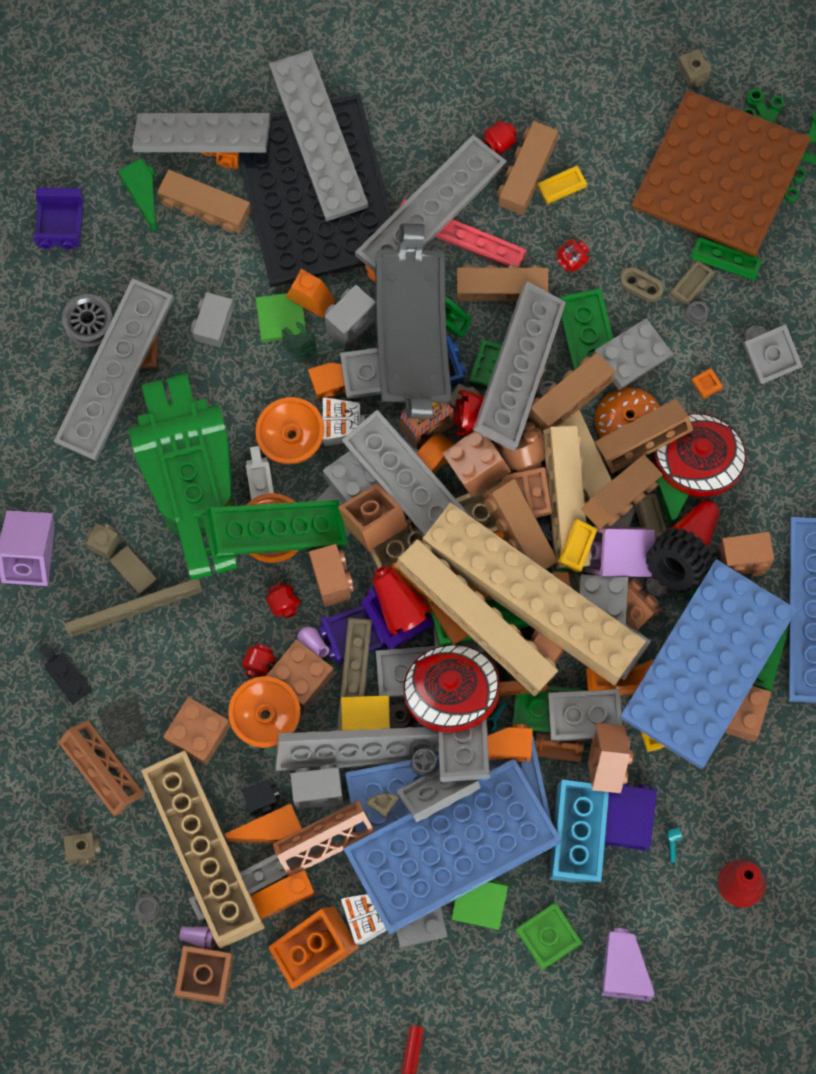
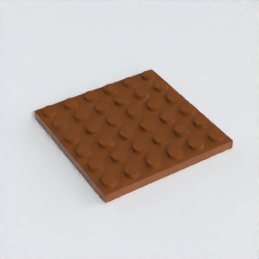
M687 90L636 194L632 208L756 257L805 154L811 137Z

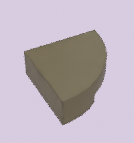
M392 793L378 794L371 797L366 802V805L386 818L400 797Z

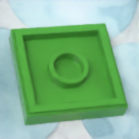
M288 293L256 297L262 342L307 336L303 307L286 298Z
M492 879L455 900L452 920L499 930L509 883Z
M556 902L515 929L541 970H544L583 944Z

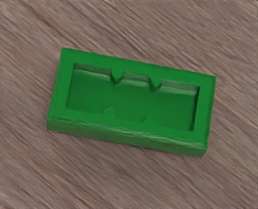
M482 340L469 380L470 384L488 388L502 345Z

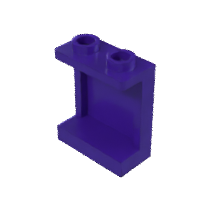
M36 188L38 204L36 232L33 234L35 245L43 249H50L52 246H61L64 249L81 247L84 203L81 188Z
M375 587L366 592L368 596L361 601L390 650L424 633L434 625L429 616L408 631L404 632L401 628L396 630L398 634H390Z
M363 605L329 618L321 617L322 624L319 625L323 639L328 638L331 645L328 646V653L331 660L336 659L338 665L344 663L348 618L371 620ZM373 621L369 653L387 647Z
M627 783L623 784L621 793L609 792L604 845L649 851L657 790H652V786L638 785V788L630 787Z

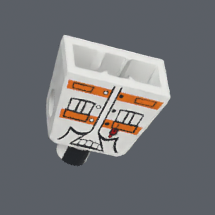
M323 398L324 446L343 444L342 439L370 416L360 415V403Z
M367 894L341 899L355 944H364L387 931Z

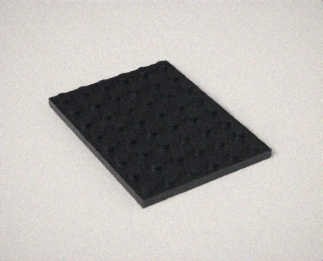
M360 94L330 100L367 199L368 208L329 221L325 220L286 111L270 114L271 120L266 152H238L270 288L293 283L301 269L318 277L365 266L366 264L355 256V251L392 216Z

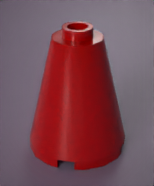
M460 390L458 392L462 396L461 399L456 398L454 409V425H459V431L455 430V434L461 437L467 436L474 431L473 428L484 399L483 395L467 390Z
M701 501L669 530L672 528L680 530L682 528L686 529V532L691 531L694 533V536L700 537L703 540L702 543L706 544L709 548L720 516V510L713 501Z
M382 566L374 572L375 575L372 580L390 634H398L396 630L401 628L404 632L408 631L427 618L425 616L426 611L428 613L431 612L429 605L393 567Z
M733 860L727 863L719 874V892L724 900L736 907H750L759 902L766 891L765 874L756 863L750 860Z

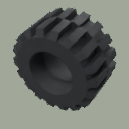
M672 528L662 533L649 549L646 555V564L649 565L648 570L653 574L652 577L658 580L661 586H666L668 590L672 591L674 589L680 593L682 591L689 592L698 585L710 569L712 563L710 560L711 553L707 551V545L702 543L703 540L700 537L694 536L693 532H686V529L682 528L680 530Z

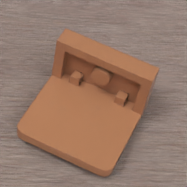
M629 576L626 625L638 631L649 619L658 615L662 608L654 596L648 595L642 589L643 585L639 580Z

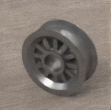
M83 294L73 298L65 306L62 314V323L68 337L74 343L84 347H93L101 344L113 319L108 303L103 298L93 294ZM88 317L94 318L89 324L83 323L84 319Z

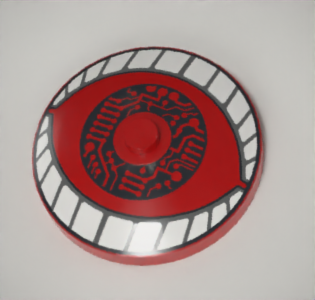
M688 414L693 431L654 451L653 459L655 466L663 474V479L669 485L683 493L699 497L722 494L731 489L742 476L746 465L744 443L739 434L723 420L707 414Z
M451 644L433 648L419 656L406 673L403 692L409 712L419 723L435 731L452 733L465 731L477 726L493 712L500 696V682L494 664L485 654L469 646Z

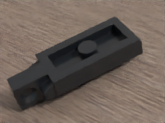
M47 643L39 648L46 658L42 662L45 666L44 668L72 705L92 691L60 650L54 653Z

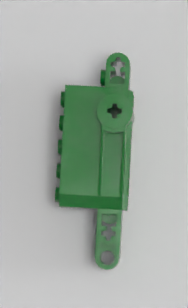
M183 373L166 378L171 399L168 400L162 379L141 384L148 413L137 416L139 425L128 427L137 464L163 516L168 531L180 537L191 580H196L212 575L209 556L213 558L217 574L238 569L234 555L215 556L207 513L210 507L234 506L232 498L229 440L219 404L207 406L206 399L194 401L188 375ZM202 533L207 535L209 548H205Z

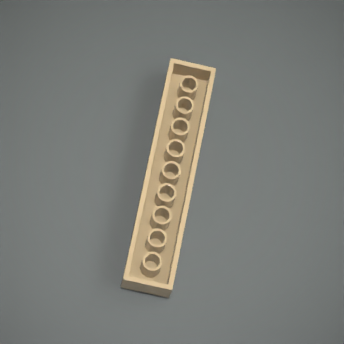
M451 502L422 538L421 543L428 544L432 548L433 554L438 559L445 560L451 570L488 594L496 602L614 686L646 642Z

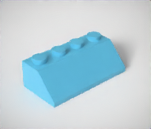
M561 780L557 784L554 828L559 834L562 843L551 848L549 880L601 882L609 792L592 790L591 783Z

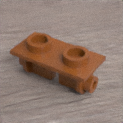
M536 733L535 747L537 756L581 762L584 740L551 741L550 734Z

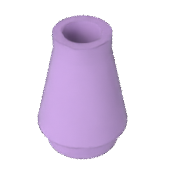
M305 627L298 633V641L318 657L323 658L328 654L329 648L316 628Z
M183 926L181 928V941L188 942L201 949H214L216 942L209 927Z

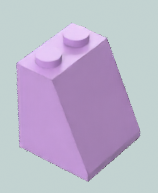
M6 510L0 536V576L2 583L48 586L55 530L53 513Z
M591 525L597 528L590 547L592 559L590 566L582 568L581 571L600 576L652 577V573L648 570L649 565L646 564V555L656 542L655 530L642 527H610L606 525L599 530L596 525Z
M614 928L613 932H609L606 941L601 996L651 1001L654 997V990L635 934H629L628 929Z

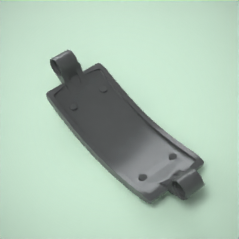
M403 223L399 226L398 250L379 249L376 252V336L381 399L383 402H405L408 419H431L433 403H449L451 401L445 316V257L443 251L422 250L425 237L424 224Z

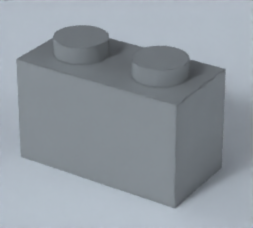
M206 292L205 298L201 299L198 305V312H200L198 319H194L191 325V332L195 341L221 348L234 309L232 299Z

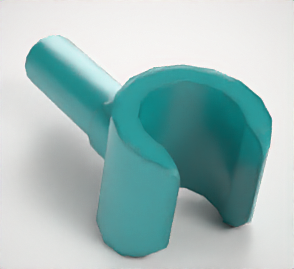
M502 702L492 717L487 718V722H494V727L490 732H494L497 729V720L506 708V703Z
M680 828L670 829L666 833L670 846V862H676L675 842L682 840Z

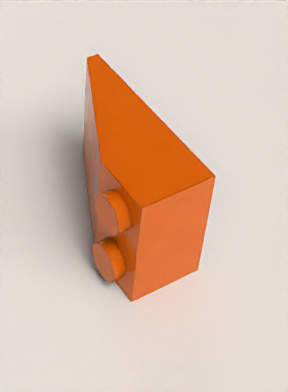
M333 906L321 908L268 948L291 989H294L342 961L356 951L359 946L355 944L352 934L336 907Z

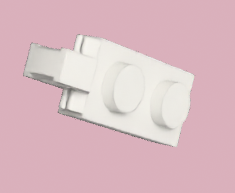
M259 446L250 447L252 460L246 461L251 500L263 494L274 493L269 461H267V458H261Z

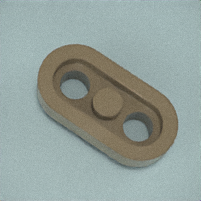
M633 267L625 269L621 274L620 283L626 291L647 302H656L662 297L664 288L658 279ZM634 279L636 282L630 284L627 280ZM653 289L656 293L649 294L648 290Z

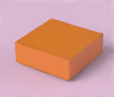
M712 368L691 379L702 399L723 389V385Z

